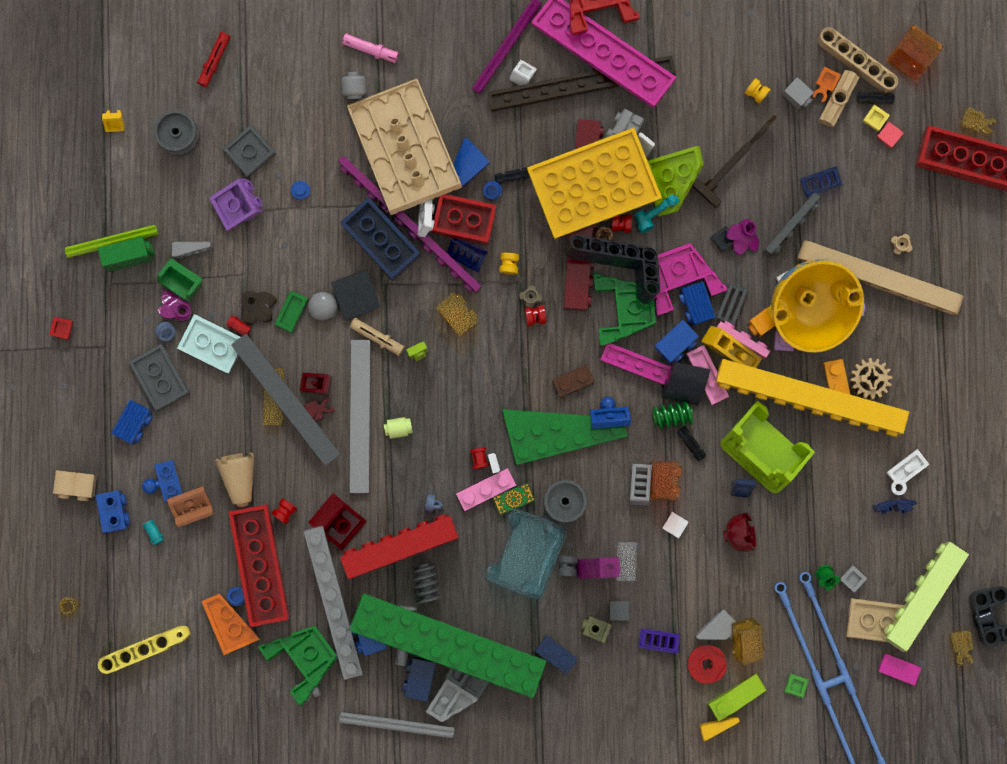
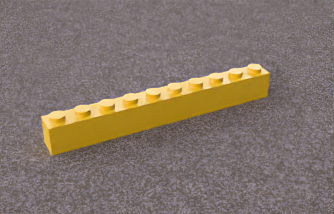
M725 359L720 361L715 383L719 384L718 387L730 390V387L738 389L737 393L756 394V398L761 400H767V398L774 399V403L785 406L788 403L793 405L794 409L804 411L806 408L812 410L811 413L814 415L823 416V414L830 415V419L836 421L845 419L849 421L848 424L858 427H860V424L866 425L868 430L878 432L879 429L884 430L886 435L893 437L904 434L909 411Z

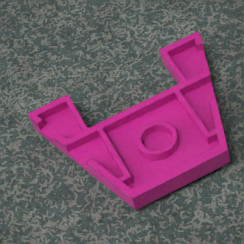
M691 243L658 255L661 289L660 293L656 296L657 316L674 310L667 293L668 291L700 279H704L711 297L727 291V287L705 263V260Z

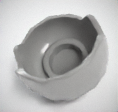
M328 292L316 293L308 302L310 315L319 321L334 318L339 310V303L336 297Z

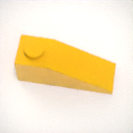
M710 326L701 341L711 350L732 362L757 368L762 360L760 356L721 328Z

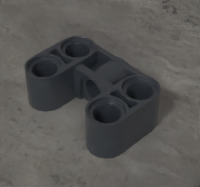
M993 586L972 592L969 596V602L979 641L985 646H997L1007 643V637L1004 634L1007 624H996L992 610L995 605L1007 602V589L1002 586ZM997 590H1000L1002 592V598L1000 600H997L995 598V592ZM979 594L984 599L981 605L976 602V597ZM989 632L993 634V640L990 643L986 641V634Z

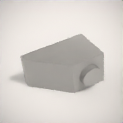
M721 609L695 637L697 639L710 640L732 639L738 634L739 631L737 629L740 625L724 609Z

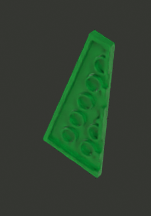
M502 409L516 465L628 437L625 426L592 429L589 415Z

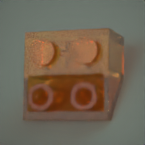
M913 24L886 61L917 83L944 46Z
M679 461L652 462L650 500L673 502L676 501V498L680 497L681 486L677 485V481L681 478L682 466H678Z

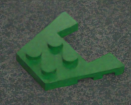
M593 274L595 292L615 291L618 327L599 328L600 347L607 346L656 325L654 300L650 304L641 303L637 298L635 282H626L613 277L608 278L600 274Z
M316 626L258 646L268 662L286 650L306 679L289 691L300 707L305 704L338 658Z

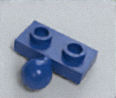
M604 397L601 400L600 406L602 409L590 410L592 429L631 425L629 408H615L616 403L612 397Z
M173 460L154 465L158 480L146 479L142 484V489L147 494H153L157 488H161L164 502H167V499L182 494Z

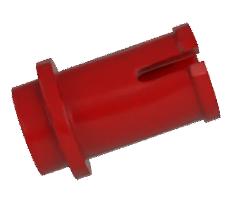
M233 315L226 323L229 326L228 329L232 328L242 336L244 334L248 335L252 328L240 321L238 316L234 317Z

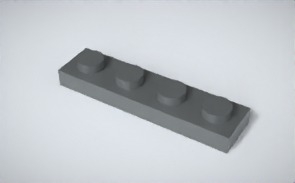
M815 192L767 246L763 251L764 254L768 257L772 253L774 255L777 254L783 247L780 243L784 239L788 241L795 233L792 229L796 225L800 227L807 219L804 215L808 211L813 212L819 205L817 202L820 198L819 195Z

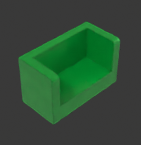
M172 258L157 275V282L188 303L202 287V278Z

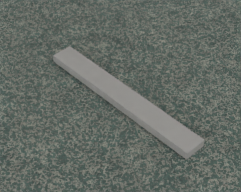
M351 340L350 493H369L370 340Z

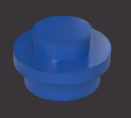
M297 181L292 185L291 193L294 198L303 200L309 196L310 187L304 181Z
M496 181L487 182L483 187V194L489 200H496L502 194V187Z
M233 587L228 591L227 600L231 605L240 606L245 602L243 588Z

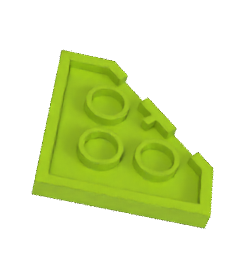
M694 146L648 161L662 197L661 200L655 202V207L672 194L673 196L677 195L680 201L678 204L659 213L658 217L676 213L680 209L704 165L700 146Z

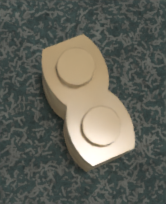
M56 470L53 493L58 494V498L70 499L71 495L77 496V500L89 501V498H94L97 475Z

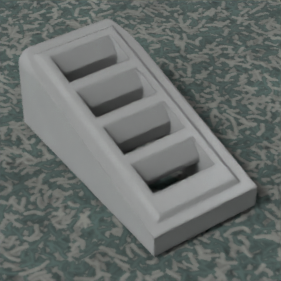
M173 242L172 257L180 259L213 249V245L211 242Z
M632 465L631 505H649L652 465ZM636 471L647 472V475L636 474ZM635 479L647 480V482H635ZM635 487L646 488V490H635ZM634 495H642L645 497H634Z

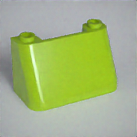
M757 401L721 440L720 446L767 490L772 493H779L795 478L815 451L807 443L798 442L795 445L791 443L766 420L769 416L768 409Z

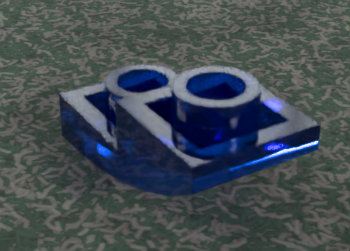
M898 499L872 505L875 513L881 511V514L892 511L893 506L895 512L901 511L904 514L912 511V506L917 503L915 500Z

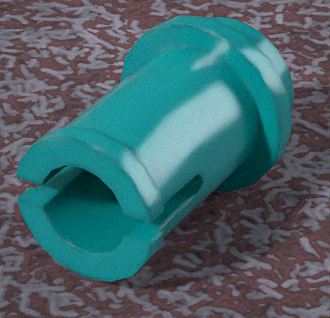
M154 520L143 524V528L151 539L150 543H153L155 546L164 541V534L160 533Z

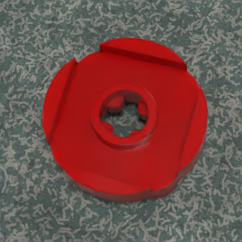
M701 645L690 653L687 668L690 675L696 681L703 684L719 681L725 674L726 659L723 652L717 647ZM710 659L712 667L704 670L702 661Z

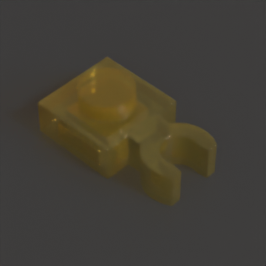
M967 107L960 126L974 132H979L980 128H982L986 134H992L993 130L989 129L987 125L989 123L995 125L997 121L992 118L986 120L984 119L985 113Z
M965 630L950 633L953 652H959L957 657L958 665H963V657H967L968 664H973V658L968 650H974L971 631Z

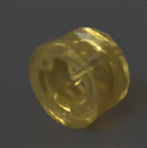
M73 597L63 598L59 603V609L65 615L73 614L78 610V602ZM68 600L73 605V608L69 609V611H67V607H64Z

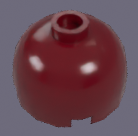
M747 512L730 518L726 524V530L723 531L725 542H729L734 550L740 552L754 551V547H756L755 528L749 524V521H752Z

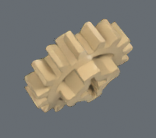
M868 358L867 363L861 360V366L858 364L854 366L856 371L850 372V374L854 375V378L849 379V381L855 384L851 387L852 389H858L856 395L863 393L864 399L869 395L870 400H873L875 395L880 398L882 397L881 392L885 394L888 392L885 387L892 385L888 382V380L892 379V376H888L887 373L891 370H885V362L880 365L879 359L872 362V358ZM866 367L864 375L859 376L861 370ZM875 368H877L882 374H879L875 370ZM870 374L872 378H875V381L872 383L870 380H867ZM883 382L882 386L876 391L877 384ZM862 383L867 390H865L860 384Z

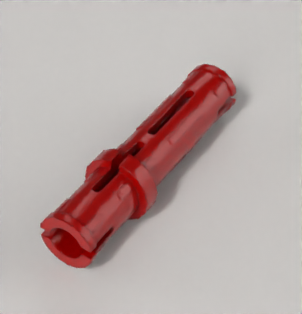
M224 32L219 33L207 62L202 66L203 70L197 80V84L208 88L213 74L218 70L217 65L231 38L230 35Z

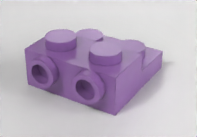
M237 179L209 198L227 231H231L241 223L249 221L263 212L261 209L263 203L259 197L254 196L252 192L254 187L249 180Z

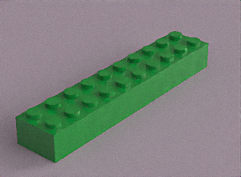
M364 593L361 594L348 630L349 632L529 698H534L546 664V660Z

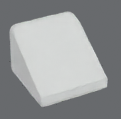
M520 60L512 71L510 81L519 86L529 84L537 69Z
M640 133L638 138L647 157L654 149L655 143L643 133Z

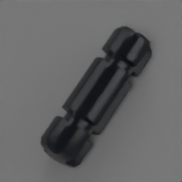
M859 92L857 94V103L893 104L895 100L893 93H886L884 95V93L866 94V92Z
M526 167L522 168V170L507 171L505 174L497 173L494 175L497 183L503 184L505 181L508 183L521 180L522 178L527 179L530 176Z
M682 427L678 430V435L684 439L683 442L691 453L695 454L696 460L701 461L706 457L705 452L700 449V445L689 434L687 427Z

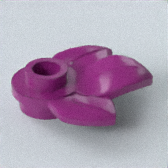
M744 219L739 224L732 225L727 232V239L733 240V250L737 255L743 254L748 248L752 251H757L759 238L755 234L757 227L749 219Z
M162 291L161 300L163 306L157 309L159 314L167 319L188 320L192 314L190 307L192 300L188 303L172 292ZM179 310H184L186 313L181 315Z

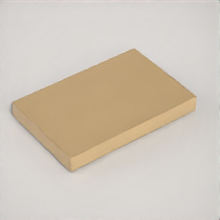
M850 598L846 637L887 642L883 639L886 635L884 630L890 623L893 624L896 619L894 617L895 613L900 607L903 608L905 605Z

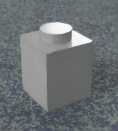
M797 77L786 88L782 96L799 110L802 106L806 108L813 100L811 96L814 92Z

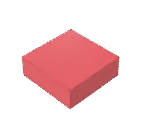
M888 122L876 138L891 149L904 133Z

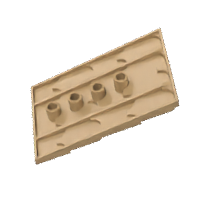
M418 79L347 105L390 215L462 188Z

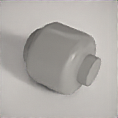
M347 72L348 76H344L341 79L342 94L347 96V99H362V96L366 94V78L360 76L359 72Z

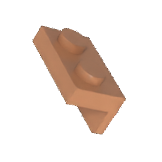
M204 486L167 499L177 527L188 525L214 514L212 503Z

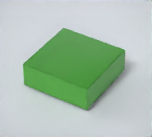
M789 673L784 692L803 698L809 679Z

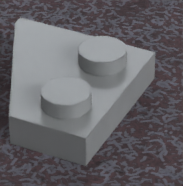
M446 679L426 712L437 720L444 722L469 705L477 702L478 698Z

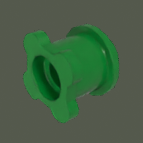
M830 565L819 567L815 573V577L819 580V586L824 587L826 591H831L836 584L841 582V578L834 575V570Z

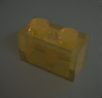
M453 292L439 303L436 309L461 338L478 324L476 320L478 316L472 308L470 310L464 305L466 301L460 294L456 296Z
M752 617L731 623L733 657L743 666L764 659L762 625Z

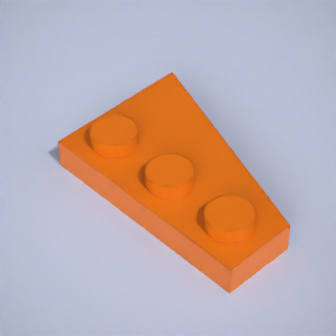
M221 594L201 601L224 655L260 640Z

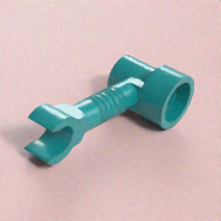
M672 194L668 196L661 204L647 213L642 210L634 215L641 234L654 228V224L651 221L653 217L680 202L677 195L673 196Z

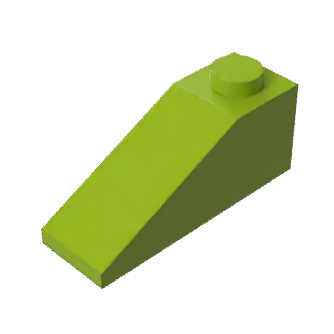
M756 673L707 702V705L716 720L720 721L761 695L766 689Z

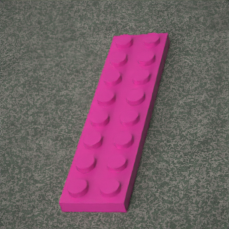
M548 0L532 20L531 25L654 109L676 81V76L586 15H584L588 31L571 36L570 4L564 0Z

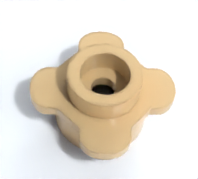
M903 234L899 237L894 236L891 239V242L894 244L895 254L899 255L901 252H910L912 250L908 234Z

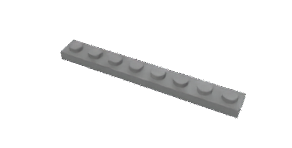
M323 525L304 530L343 678L345 680L363 675L353 634L348 631L350 623Z

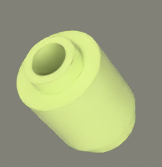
M410 418L387 420V424H384L385 435H389L390 439L405 437L413 433Z

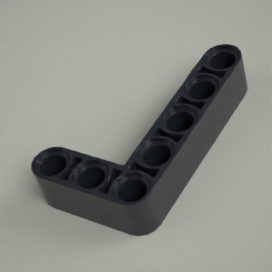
M575 235L564 248V254L572 260L634 269L637 298L643 304H650L660 293L658 254L651 247Z

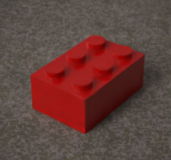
M444 194L439 197L432 233L488 246L496 214V205Z

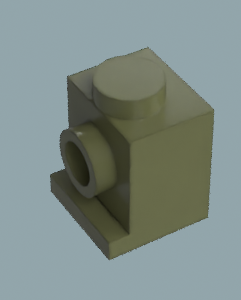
M589 616L588 619L584 618L580 629L583 630V635L605 643L612 625ZM594 625L599 627V631L596 633L592 631V626Z

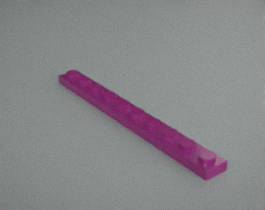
M343 155L338 160L341 165L339 169L346 176L350 174L354 178L353 182L360 189L364 187L368 191V197L374 202L378 200L382 204L380 208L386 214H389L390 212L381 190ZM403 211L393 214L395 217L394 221L401 228L405 226L409 230L408 234L415 241L419 239L423 243L421 246L426 252L435 254L437 256L435 260L442 267L446 265L450 269L449 273L456 280L460 278L464 282L463 286L470 293L474 291L477 294L482 289L481 285L428 235L425 238L418 235V225Z

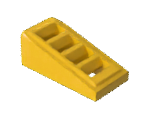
M732 716L720 721L715 720L700 724L702 740L707 741L740 722L739 718Z

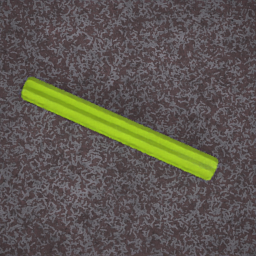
M151 225L65 247V254L70 258L98 251V248L139 237L149 238L157 236L158 229L156 225Z

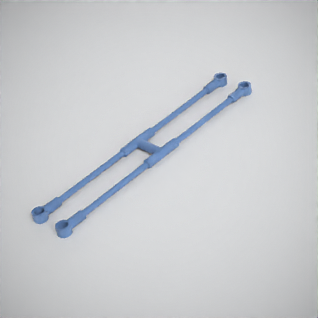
M802 572L799 575V581L804 584L808 596L811 597L841 673L840 676L823 682L819 671L816 670L792 612L791 603L786 593V585L782 582L776 583L774 590L779 594L784 607H786L812 670L811 674L824 705L827 706L850 764H855V761L826 690L843 682L855 703L877 756L878 764H886L856 696V689L846 665L839 655L815 597L816 593L811 583V575L808 572ZM804 574L808 576L807 581L802 580ZM779 584L783 586V590L781 592L777 590V586Z

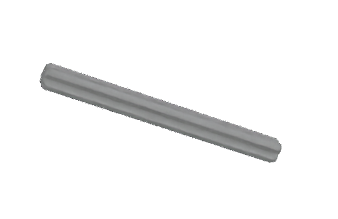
M341 712L339 722L345 724L453 738L455 731L453 727L345 712Z

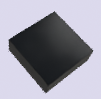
M727 226L710 237L721 253L731 247L733 240L727 239V232L729 230Z

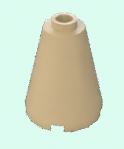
M239 453L221 457V460L216 459V466L232 504H237V507L248 506V502L252 501L254 454L248 453L247 457H243V454Z

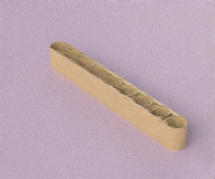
M803 241L797 260L801 262L822 259L839 263L852 271L860 283L952 315H958L964 298L961 294L810 241Z

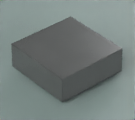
M610 601L611 621H629V601Z

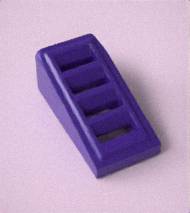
M641 628L638 648L678 654L680 634ZM646 633L650 634L649 645H645ZM654 634L658 635L656 646H653ZM662 636H666L664 647H661ZM670 637H674L672 649L669 648Z

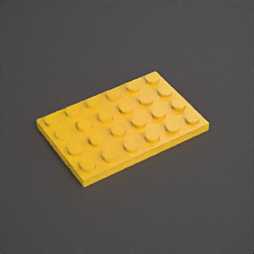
M635 128L527 167L554 240L662 199Z

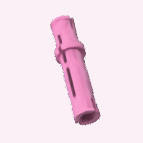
M348 33L343 37L342 45L371 54L376 59L382 58L394 64L397 62L399 52L385 48L382 44L377 45Z

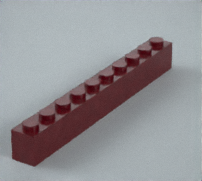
M578 119L575 149L603 138L604 127H600L601 121ZM597 224L569 234V241L575 235L592 237L593 232H596ZM567 257L563 310L586 312L587 307H591L592 296L588 295V289L592 288L593 277L589 276L590 269H594V263L572 260Z

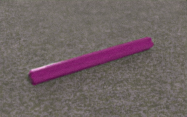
M539 0L530 1L473 85L472 90L474 92L482 93L541 6Z

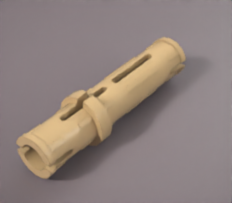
M356 317L349 327L379 344L380 348H386L397 356H400L405 348L404 345L391 339L390 335H384Z

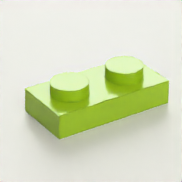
M424 341L406 349L410 359H415L416 361L425 358L426 353H428Z

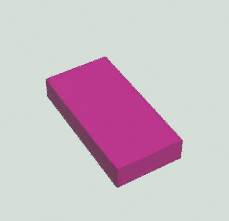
M884 653L878 668V672L914 686L921 671V667Z

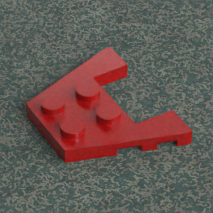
M570 0V35L573 36L588 31L584 13L616 6L623 24L639 20L640 15L630 6L629 0Z

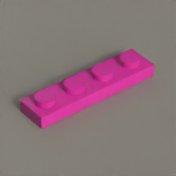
M614 344L605 346L600 359L602 362L664 385L665 380L669 379L671 367Z

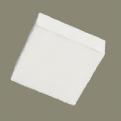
M489 454L488 459L492 473H499L500 468L496 454Z
M671 512L662 529L679 538L688 521Z

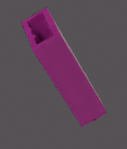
M619 557L578 559V579L620 577Z

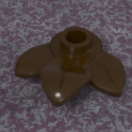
M254 291L245 292L241 297V304L244 307L242 311L244 321L249 325H252L256 319L262 322H271L272 312L270 306L275 304L277 299L265 291L258 294ZM249 297L254 298L253 304L247 302Z

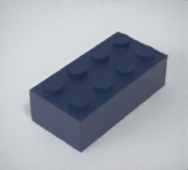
M369 197L340 222L344 230L392 282L421 257L420 252Z

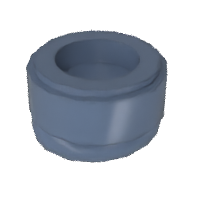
M162 322L156 327L155 334L161 341L166 342L174 337L176 330L170 322Z
M428 494L424 512L432 514L433 510L442 509V502L435 500V495Z

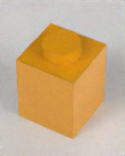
M768 308L748 322V329L754 336L757 335L758 338L775 327L773 319L767 313Z

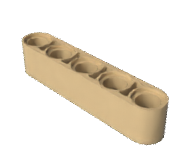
M825 28L822 30L818 37V44L821 48L881 93H891L896 88L898 78L895 74L835 29ZM823 35H829L832 41H825ZM838 47H845L847 52L841 53ZM853 58H860L862 64H856ZM869 69H875L877 75L872 76L869 73ZM884 80H889L892 83V87L885 86Z

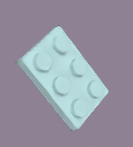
M194 314L177 349L230 374L239 356L231 345L241 337Z

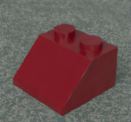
M332 493L308 523L314 528L323 525L326 538L343 550L367 520Z

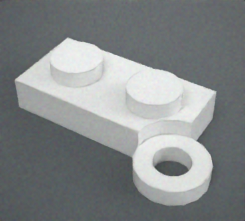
M918 449L886 472L893 481L891 491L895 495L904 494L907 489L905 483L929 465ZM897 484H900L902 486L901 491H897L895 489V486Z

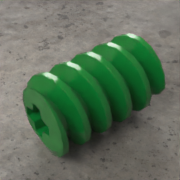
M683 402L682 408L679 403H676L674 408L671 404H668L667 410L664 405H660L659 411L656 406L652 408L654 428L658 425L661 430L663 429V424L670 428L672 422L675 427H678L679 421L685 426L686 420L689 421L690 425H693L691 404L688 406L687 402Z

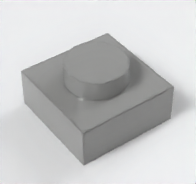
M853 565L841 576V582L853 593L867 579Z

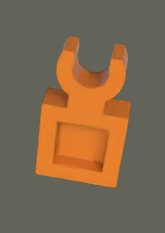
M824 66L816 82V85L820 86V88L814 91L813 98L815 99L816 95L821 93L823 94L821 102L824 103L827 99V90L830 92L834 91L841 74Z

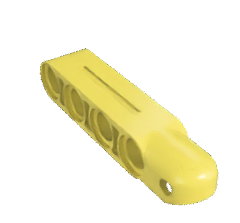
M178 626L106 655L99 660L98 669L105 674L112 673L170 649L171 646L185 641L191 635L190 630L187 626ZM160 637H165L167 640V645L164 648L158 644ZM143 644L149 647L147 655H143L140 652V647ZM124 652H128L131 655V660L128 663L122 659ZM107 659L113 663L110 670L104 667V662Z

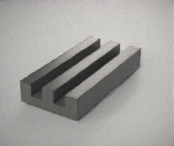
M730 283L716 319L723 322L727 321L734 325L748 289ZM734 289L735 292L725 317H722L731 290ZM742 292L732 320H730L729 316L731 314L738 293Z

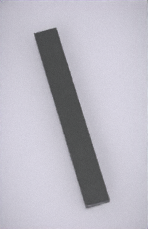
M244 334L231 345L323 464L327 466L340 456L341 453L250 337Z

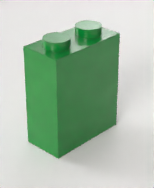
M144 237L98 248L102 267L108 272L154 261L153 255H155L153 244H150V241H147Z

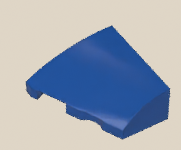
M467 138L463 140L453 164L462 185L461 190L490 164L488 159Z

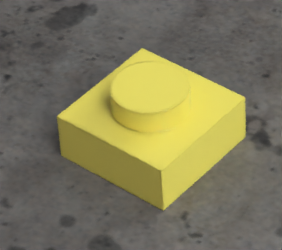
M874 105L863 122L878 132L890 115Z

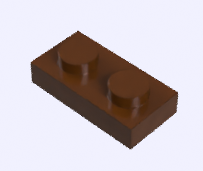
M588 365L552 380L560 398L595 383Z

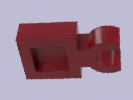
M330 398L324 399L320 405H318L317 400L303 405L315 422L324 418L323 412L332 413L335 411L334 407L331 409L325 407L326 403L331 401Z

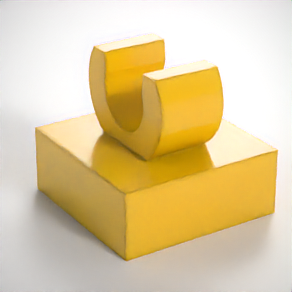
M107 110L105 114H102L105 132L125 131V124L120 110H117V113H110V110Z

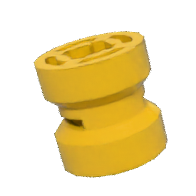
M755 78L745 91V94L752 96L755 102L760 104L771 89L761 85V82Z
M501 253L500 260L502 265L499 267V273L517 275L519 254Z

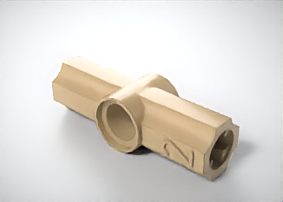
M844 70L819 118L822 124L832 128L835 126L860 78L856 73ZM835 95L842 96L843 102H837Z

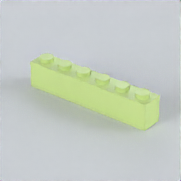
M950 541L939 545L935 552L937 556L934 560L931 559L925 567L927 569L924 576L921 575L915 582L917 587L906 596L905 606L897 610L894 615L895 621L893 624L890 623L884 630L886 635L883 639L902 652L908 651L969 556L968 553Z

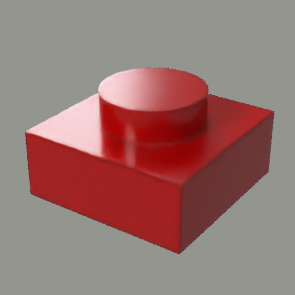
M54 317L49 335L69 340L74 322Z

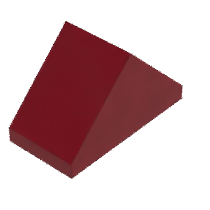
M302 373L300 392L329 396L332 381L331 375Z

